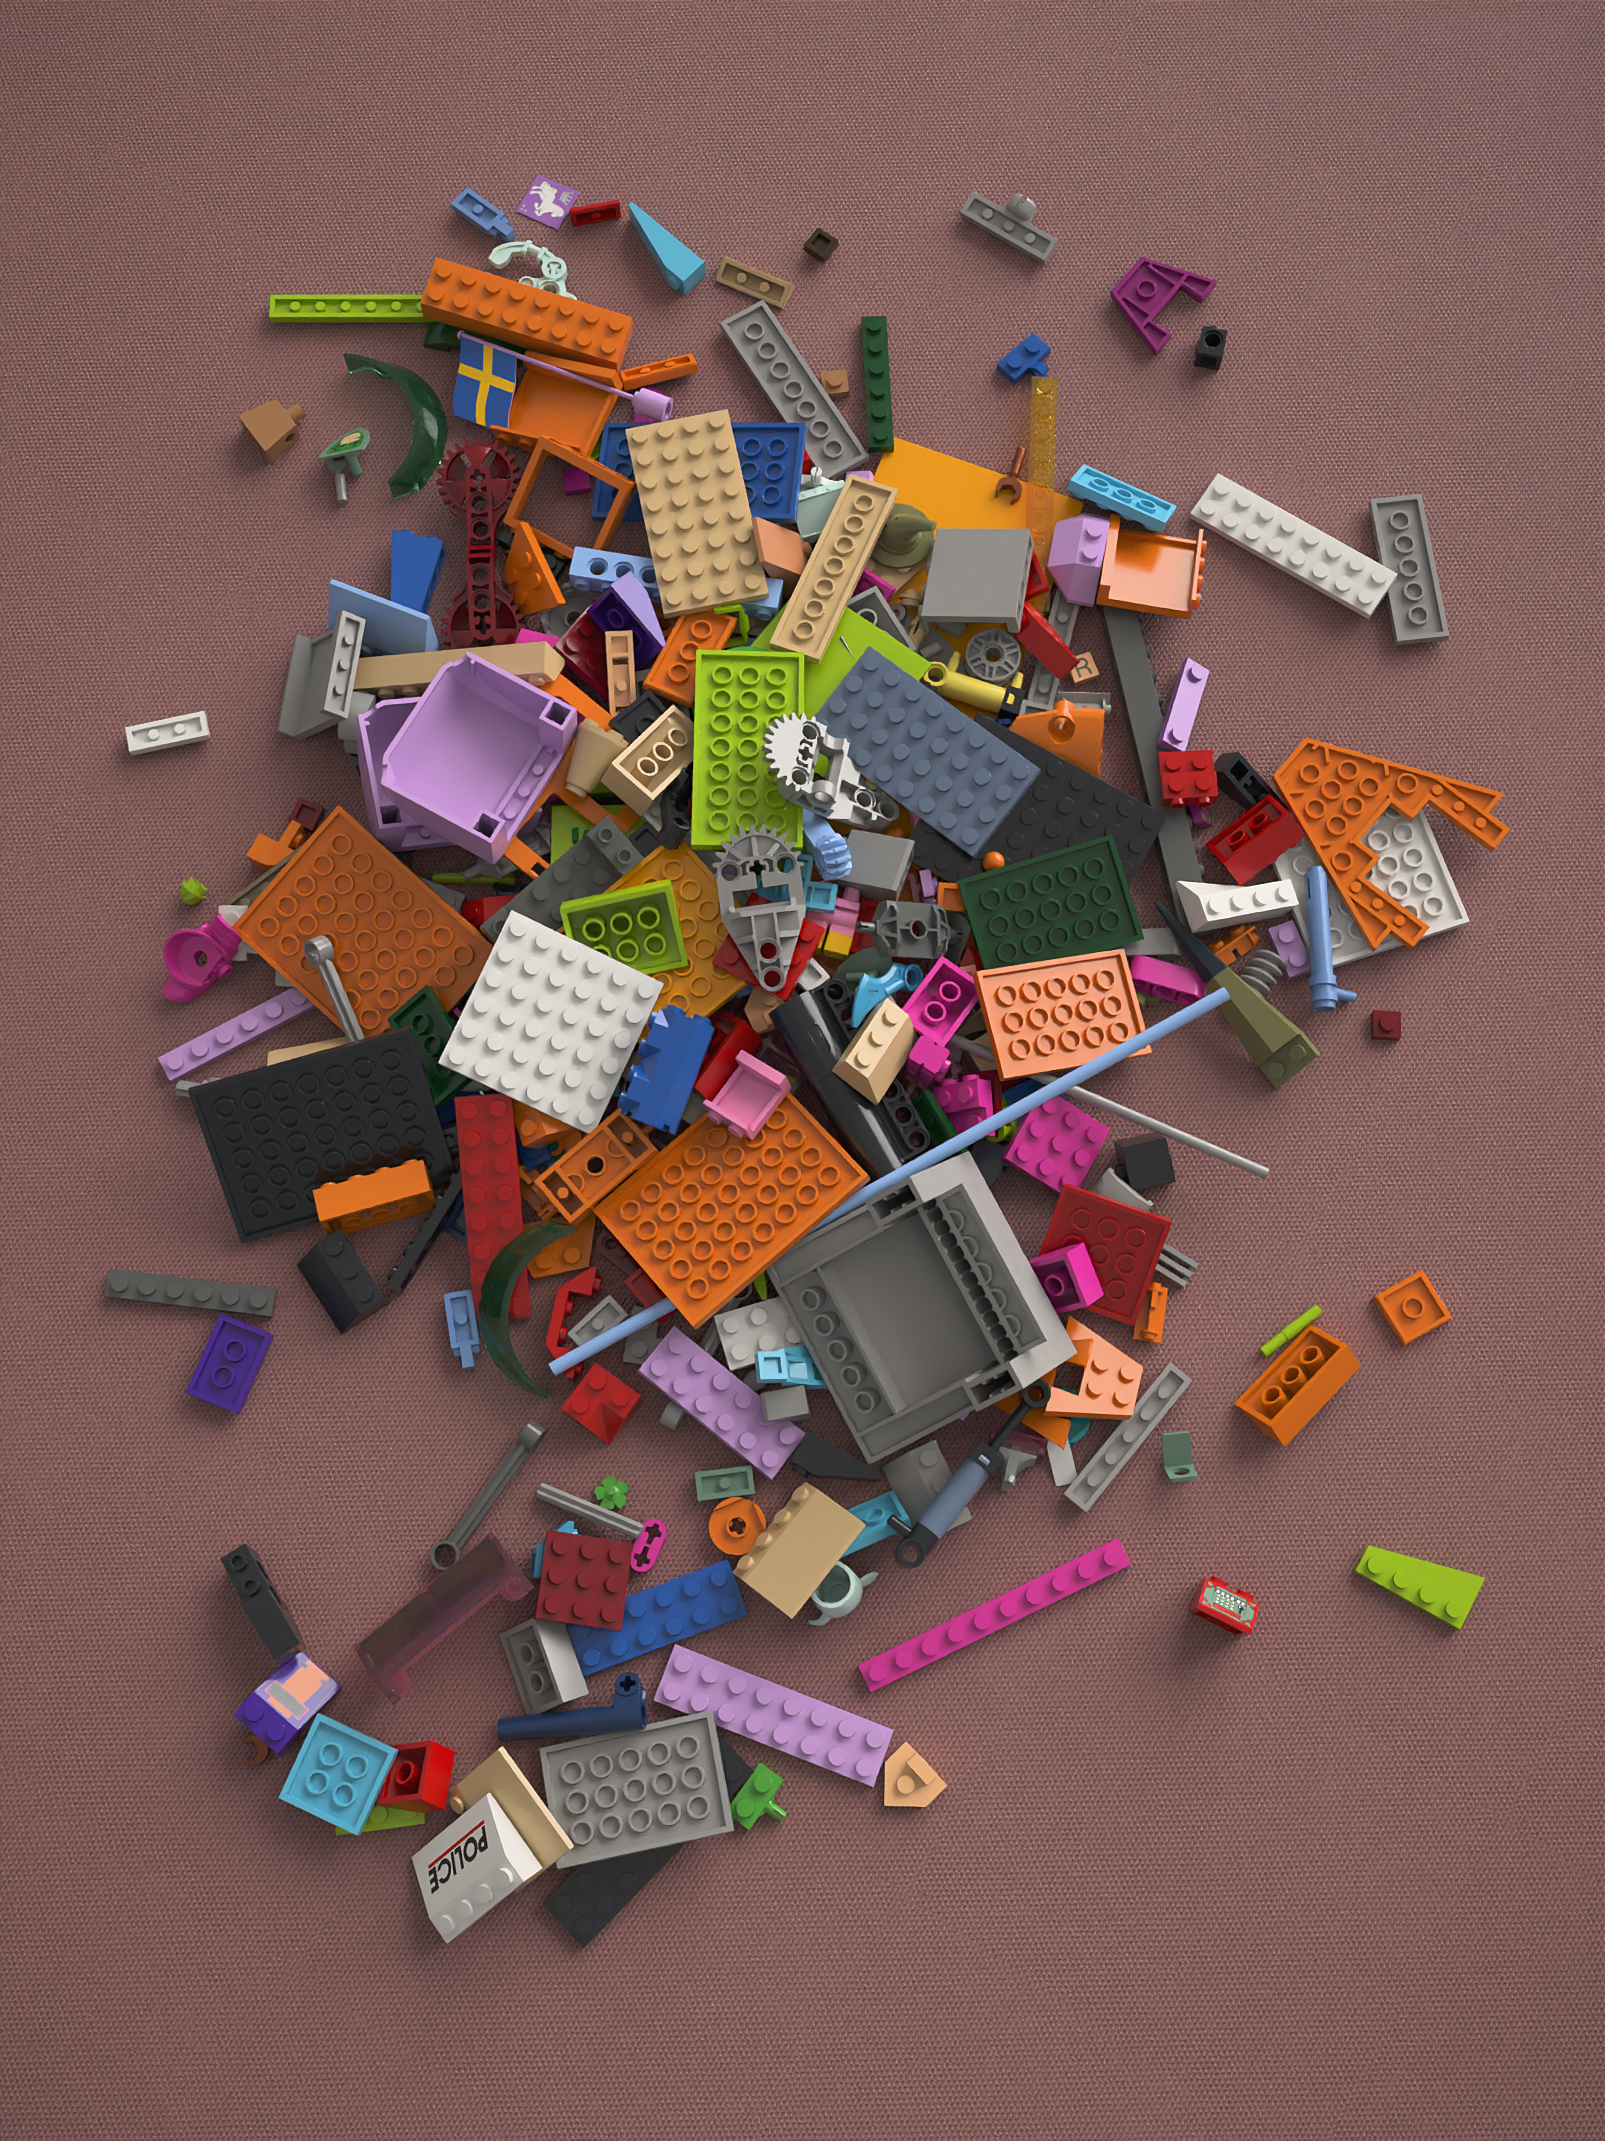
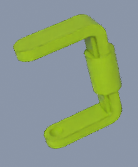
M735 603L714 607L715 614L739 612L737 617L742 637L729 639L724 648L745 645L748 642L747 632L750 631L748 615L745 614L743 605Z

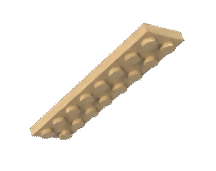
M849 474L769 642L770 649L779 652L804 653V660L820 665L897 500L898 489Z

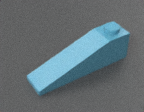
M633 202L629 203L630 220L664 275L668 285L673 290H679L683 295H686L705 277V262Z

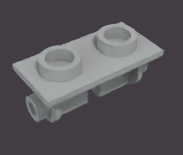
M1057 692V702L1060 700L1070 701L1076 706V709H1080V707L1105 709V719H1108L1111 714L1110 693Z

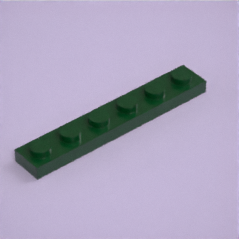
M886 316L861 317L868 453L894 452Z

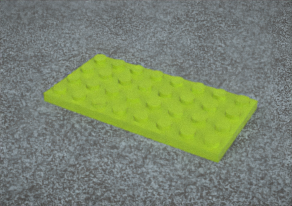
M696 650L692 850H725L721 842L723 841L731 845L730 833L739 838V828L742 827L746 834H749L750 825L753 824L756 832H760L761 826L764 824L766 825L767 834L776 827L777 838L786 833L787 837L784 843L787 844L792 841L796 843L790 850L791 852H802L803 807L789 802V799H785L778 792L777 783L779 780H774L777 772L767 770L772 765V762L763 761V757L769 753L761 750V747L767 744L762 740V737L768 734L766 728L769 725L773 726L772 722L775 719L780 721V717L783 714L789 718V715L795 712L799 720V716L804 713V653Z

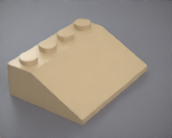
M804 1482L802 1486L793 1492L792 1498L787 1505L777 1512L774 1521L767 1530L758 1536L755 1545L747 1555L739 1560L736 1569L732 1573L755 1593L793 1619L866 1525L820 1490Z
M502 1746L459 1782L447 1796L450 1799V1805L453 1810L463 1815L486 1794L491 1793L543 1867L515 1890L517 1894L557 1862L574 1845Z

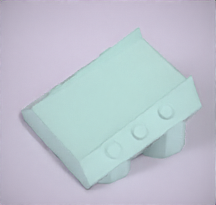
M843 480L800 492L796 522L800 536L805 543L809 542L810 544L818 541L845 485Z

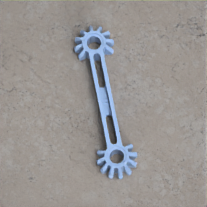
M803 808V844L813 857L818 874L825 881L838 880L849 875L852 868L850 861L852 856L849 853V847H847L845 839L839 833H835L823 816Z

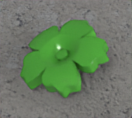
M607 1476L602 1481L604 1487H595L594 1494L598 1500H602L600 1507L613 1510L614 1504L619 1509L626 1506L627 1497L622 1494L629 1491L627 1483H623L621 1480L616 1483L614 1476Z

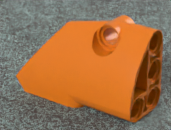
M1060 700L1054 704L1053 710L1017 716L1009 727V730L1093 776L1100 777L1105 709L1084 707L1076 709L1072 702Z

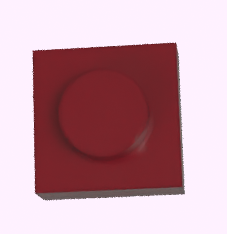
M299 797L288 822L290 823L291 820H294L301 824L304 830L314 833L326 810L321 805Z
M1373 1010L1371 1013V1039L1399 1041L1401 1039V1012Z

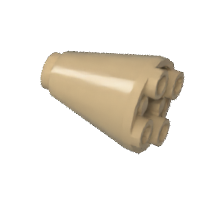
M586 717L578 726L566 777L567 785L565 787L566 790L583 799L587 793L590 794L597 787L610 764L629 745V742L623 739V735L612 729L605 732L599 728L600 725L597 722Z

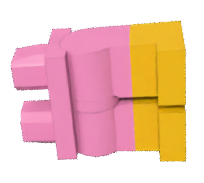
M821 880L822 883H830V884H833V883H831V882H827V881ZM846 887L843 899L836 898L834 914L806 912V919L826 929V933L815 954H822L828 928H830L824 947V956L842 961L850 957L855 925L860 912L859 889Z

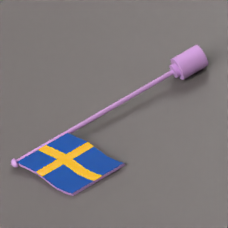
M459 330L457 333L458 339L461 340L460 365L453 393V413L456 417L490 429L491 424L509 428V414L516 386L517 358L632 400L634 412L658 422L667 421L673 408V399L645 388L631 395L465 334L464 330Z

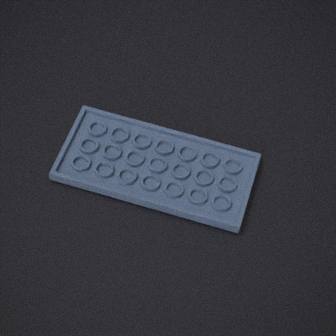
M870 646L815 715L816 722L827 726L826 732L828 735L834 738L847 739V742L850 743L847 757L859 767L860 774L973 858L976 857L1041 773L1040 768Z

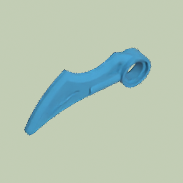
M891 963L888 971L880 978H872L863 974L854 998L851 1027L857 1028L865 1015L877 1003L896 991H916L923 982L921 968L916 964ZM908 971H909L910 974H911V982H910V984H908V982H907V973H908Z

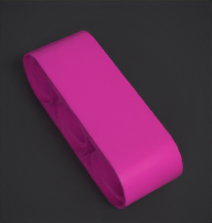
M1136 955L1131 958L1129 970L1136 991L1187 1006L1203 998L1206 985L1196 970L1142 955Z

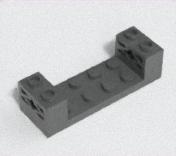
M606 816L511 901L484 922L479 929L495 945L511 910L557 931L563 926L560 913L562 902L602 894L644 857L611 819Z

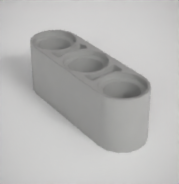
M1170 928L1142 929L1143 940L1110 949L1124 948L1127 962H1130L1131 958L1136 955L1147 956L1161 961H1173L1180 958V945Z

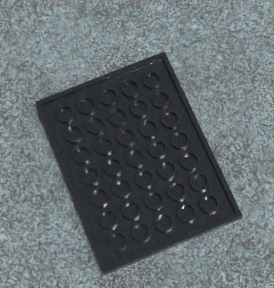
M977 712L973 721L1040 768L1041 773L975 858L971 857L919 818L909 837L910 840L915 841L912 863L924 870L930 869L931 874L948 883H956L957 880L987 872L983 867V858L989 852L1000 853L1005 861L1004 866L1112 834L1128 887H1130L1167 815Z
M411 1026L188 1089L241 1243L318 1222L319 1217L313 1190L319 1189L323 1184L345 1182L351 1176L370 1175L375 1173L377 1169L384 1167L395 1168L402 1166L408 1160H423L428 1169L433 1188L448 1185L451 1175L456 1171L439 1115L433 1102Z

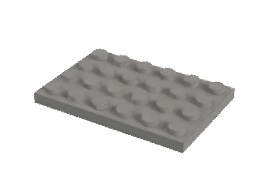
M712 1710L647 1724L645 1730L606 1733L539 1748L548 1809L574 1845L556 1862L557 1869L559 1870L735 1832Z

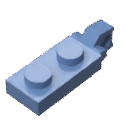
M467 187L451 203L453 211L489 237L491 236L495 239L498 236L506 243H510L516 238L514 229L509 226L510 223L505 214Z
M472 1289L444 1294L451 1349L454 1351L455 1357L461 1356L462 1367L465 1371L476 1369L474 1354L480 1353L481 1344Z

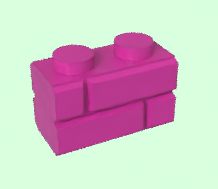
M923 1035L920 1036L911 1050L904 1067V1072L914 1078L918 1076L919 1081L930 1087L935 1081L939 1083L942 1081L951 1061L947 1060L949 1056L947 1048L940 1044L935 1045V1041Z

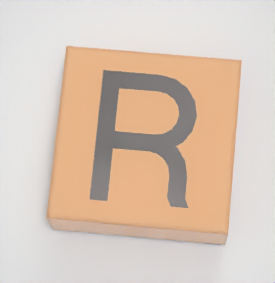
M1090 652L1076 656L1080 663L1069 673L1074 686L1099 678L1100 674Z

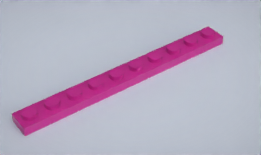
M1117 1538L859 1664L858 1668L871 1693L1131 1565Z

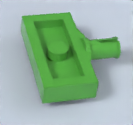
M760 1762L754 1773L749 1777L730 1804L732 1817L748 1830H751L758 1818L766 1814V1812L781 1823L783 1818L776 1814L775 1811L783 1817L787 1815V1812L777 1806L774 1800L777 1791L785 1780Z

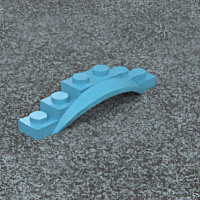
M806 1346L757 1352L754 1355L757 1383H781L782 1386L804 1385L805 1390L828 1389Z

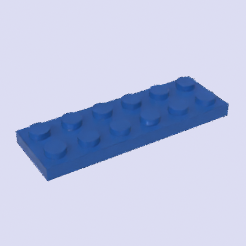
M724 1560L626 1597L622 1631L620 1632L565 1624L583 1677L747 1616L748 1613L732 1573L729 1560Z

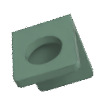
M1189 1431L1162 1434L1163 1470L1169 1482L1197 1480L1198 1474L1192 1464ZM1177 1472H1187L1188 1474H1185V1475H1176V1474H1174V1473H1177Z

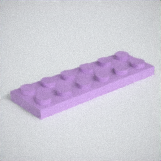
M675 1326L669 1330L637 1370L639 1374L769 1480L776 1475L805 1436V1433L791 1421L765 1422L761 1397Z

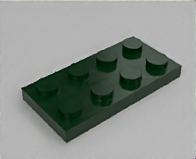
M425 985L387 1020L393 1030L411 1026L435 1106L443 1107L473 1080L438 1064L455 1025L433 987Z

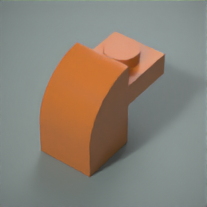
M291 820L279 842L259 833L246 857L253 866L267 872L305 843L306 832L301 824Z

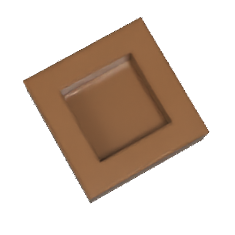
M846 369L820 372L821 385L830 399L849 397Z

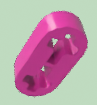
M650 1519L643 1524L640 1537L636 1539L633 1545L630 1565L637 1572H648L656 1563L667 1537V1529L660 1520ZM654 1525H658V1530L662 1533L661 1537H655L651 1545L647 1544L650 1536L646 1532L647 1528H653ZM645 1547L649 1548L647 1558L650 1560V1563L638 1567V1561L634 1559L635 1555H641Z

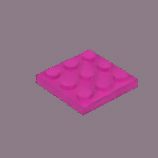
M1056 1096L1024 1115L1001 1159L1060 1196L1064 1183L1080 1188L1110 1129L1066 1100Z

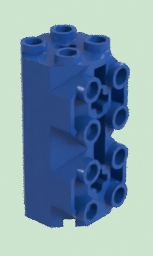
M668 1004L666 1009L660 1008L659 1012L653 1011L647 1025L650 1029L647 1039L642 1038L637 1054L642 1056L638 1066L632 1065L627 1080L631 1082L627 1092L622 1091L617 1107L622 1108L621 1115L625 1117L632 1113L630 1118H633L635 1121L665 1132L667 1127H670L668 1132L676 1135L715 1028L711 1026L712 1022H710V1019L697 1014L690 1018L685 1016L683 1009Z

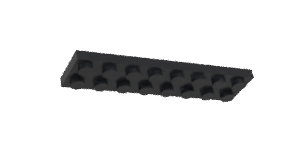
M717 1733L728 1797L730 1798L754 1773V1770ZM685 1843L581 1865L543 1902V1905L578 1943L585 1948Z

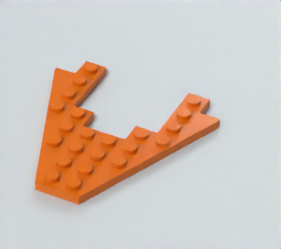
M1307 737L1271 779L1296 823L1306 835L1307 842L1370 950L1373 952L1388 934L1412 950L1430 928L1365 878L1381 857L1362 844L1360 840L1389 806L1411 822L1421 809L1428 804L1491 852L1510 831V828L1489 813L1503 797L1501 792Z

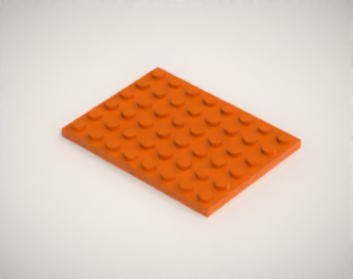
M340 805L332 811L232 926L239 933L241 939L344 1032L317 967L312 966L308 962L303 949L305 941L320 935L327 937L334 950L333 965L365 1038L393 1031L387 1019L425 985L433 987L449 1015L451 1010L456 1007L477 983L494 947L482 933Z
M790 1092L787 1093L753 1140L744 1135L742 1138L735 1136L728 1130V1125L723 1122L720 1125L714 1123L706 1116V1112L592 1209L695 1330L871 1180L869 1175Z

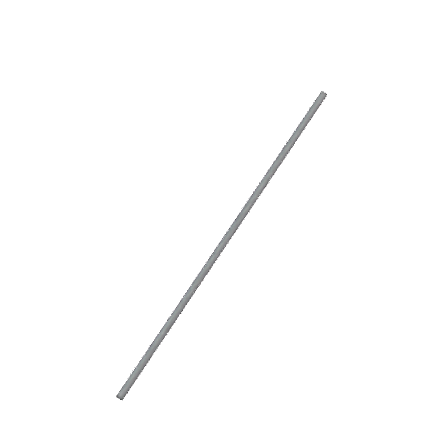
M831 988L827 989V991L839 996L836 990ZM848 988L851 994H853L855 990ZM954 1034L948 1042L995 1063L993 1052L990 1048L957 1034ZM1048 1073L1028 1076L1045 1085L1059 1079ZM1074 1086L1064 1092L1265 1179L1269 1172L1267 1167L1083 1088Z

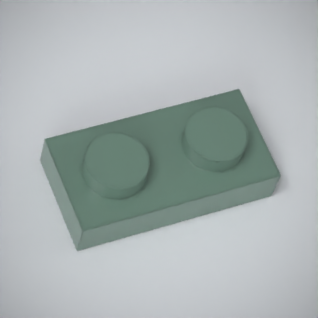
M752 1465L695 1472L698 1502L755 1495Z

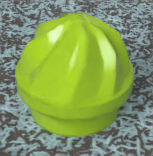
M190 877L187 881L181 883L179 895L185 904L195 905L205 899L204 894L208 889L199 881Z

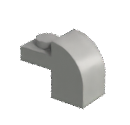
M352 692L348 719L338 723V739H343L346 753L358 754L357 717L359 714H364L374 708L376 697L373 694Z

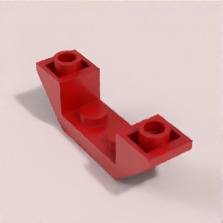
M590 1267L557 1290L545 1343L555 1360L573 1350L560 1347V1344H565L567 1340L568 1327H564L566 1317L572 1315L574 1300L571 1299V1296L593 1300L594 1294L600 1293L602 1277L599 1276L598 1269L595 1267ZM584 1360L564 1371L570 1382H575L576 1376L582 1375Z

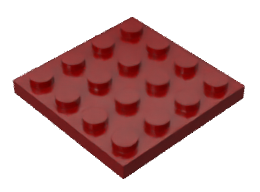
M1064 1183L1038 1256L1060 1248L1084 1243L1104 1294L1088 1307H1084V1309L1135 1326L1172 1220Z

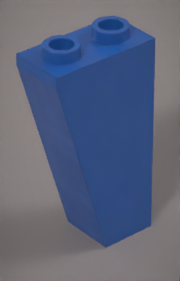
M393 529L391 544L392 602L427 615L447 554L443 541L434 536L423 537L409 530L398 531Z

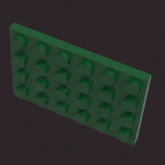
M1112 834L956 881L983 970L1104 952L1144 939Z

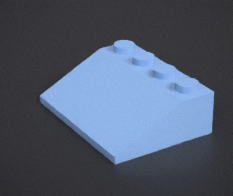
M331 579L329 586L328 630L334 628L337 612L341 610L366 619L360 649L361 655L377 657L441 651L429 615Z

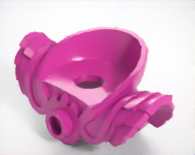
M217 913L216 917L208 925L204 924L198 930L182 929L174 932L167 938L163 947V959L170 976L161 990L163 995L169 1000L181 1003L192 1001L210 989L216 979H225L233 971L231 967L233 964L232 958L238 953V944L242 939L239 933L222 918L220 913ZM204 952L207 955V963L205 966H200L196 960Z

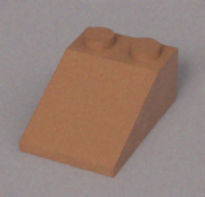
M753 517L751 520L759 561L771 578L783 580V595L789 600L812 554V548L809 542L805 543L798 533L759 517Z

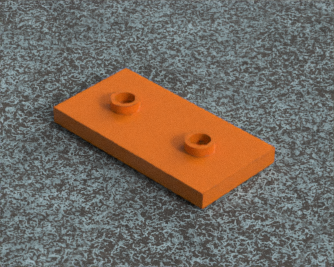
M713 609L679 616L666 640V646L660 651L643 683V689L650 690L652 693L692 709L695 704L696 650H723L738 623L737 618L726 613L715 614Z

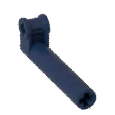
M625 1672L615 1680L614 1705L499 1718L497 1724L498 1738L500 1742L645 1730L647 1726V1694L641 1686L638 1675L633 1672Z

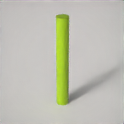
M433 872V882L459 884H494V882H499L500 884L514 885L515 875L508 874L507 877L498 879L489 876L483 877L481 874L467 882L463 873Z

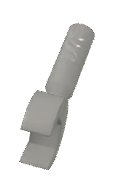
M331 458L326 459L325 463L328 470L335 473L337 503L341 505L346 504L348 500L345 475L343 473L349 470V464L346 458L337 462Z

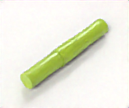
M1317 1305L1311 1307L1259 1348L1261 1354L1267 1358L1322 1314V1310Z

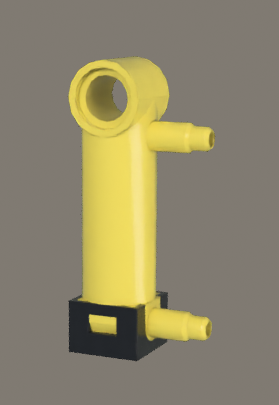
M957 651L952 653L947 667L941 662H930L932 666L921 678L922 684H925L926 681L930 682V687L935 686L937 693L940 692L942 696L998 714L997 719L1015 720L1026 692L1021 689L1024 675L1020 672L1015 674L1011 685H1008L1007 689L956 672L961 656ZM936 676L940 681L933 682L928 677Z

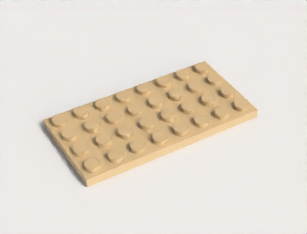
M728 409L625 429L664 618L712 610L718 606L768 599L769 591L764 569L759 561L751 511Z

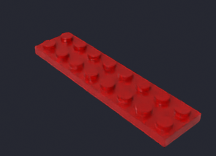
M502 1093L454 1097L472 1297L476 1320L481 1322L531 1317L532 1310L513 1099Z

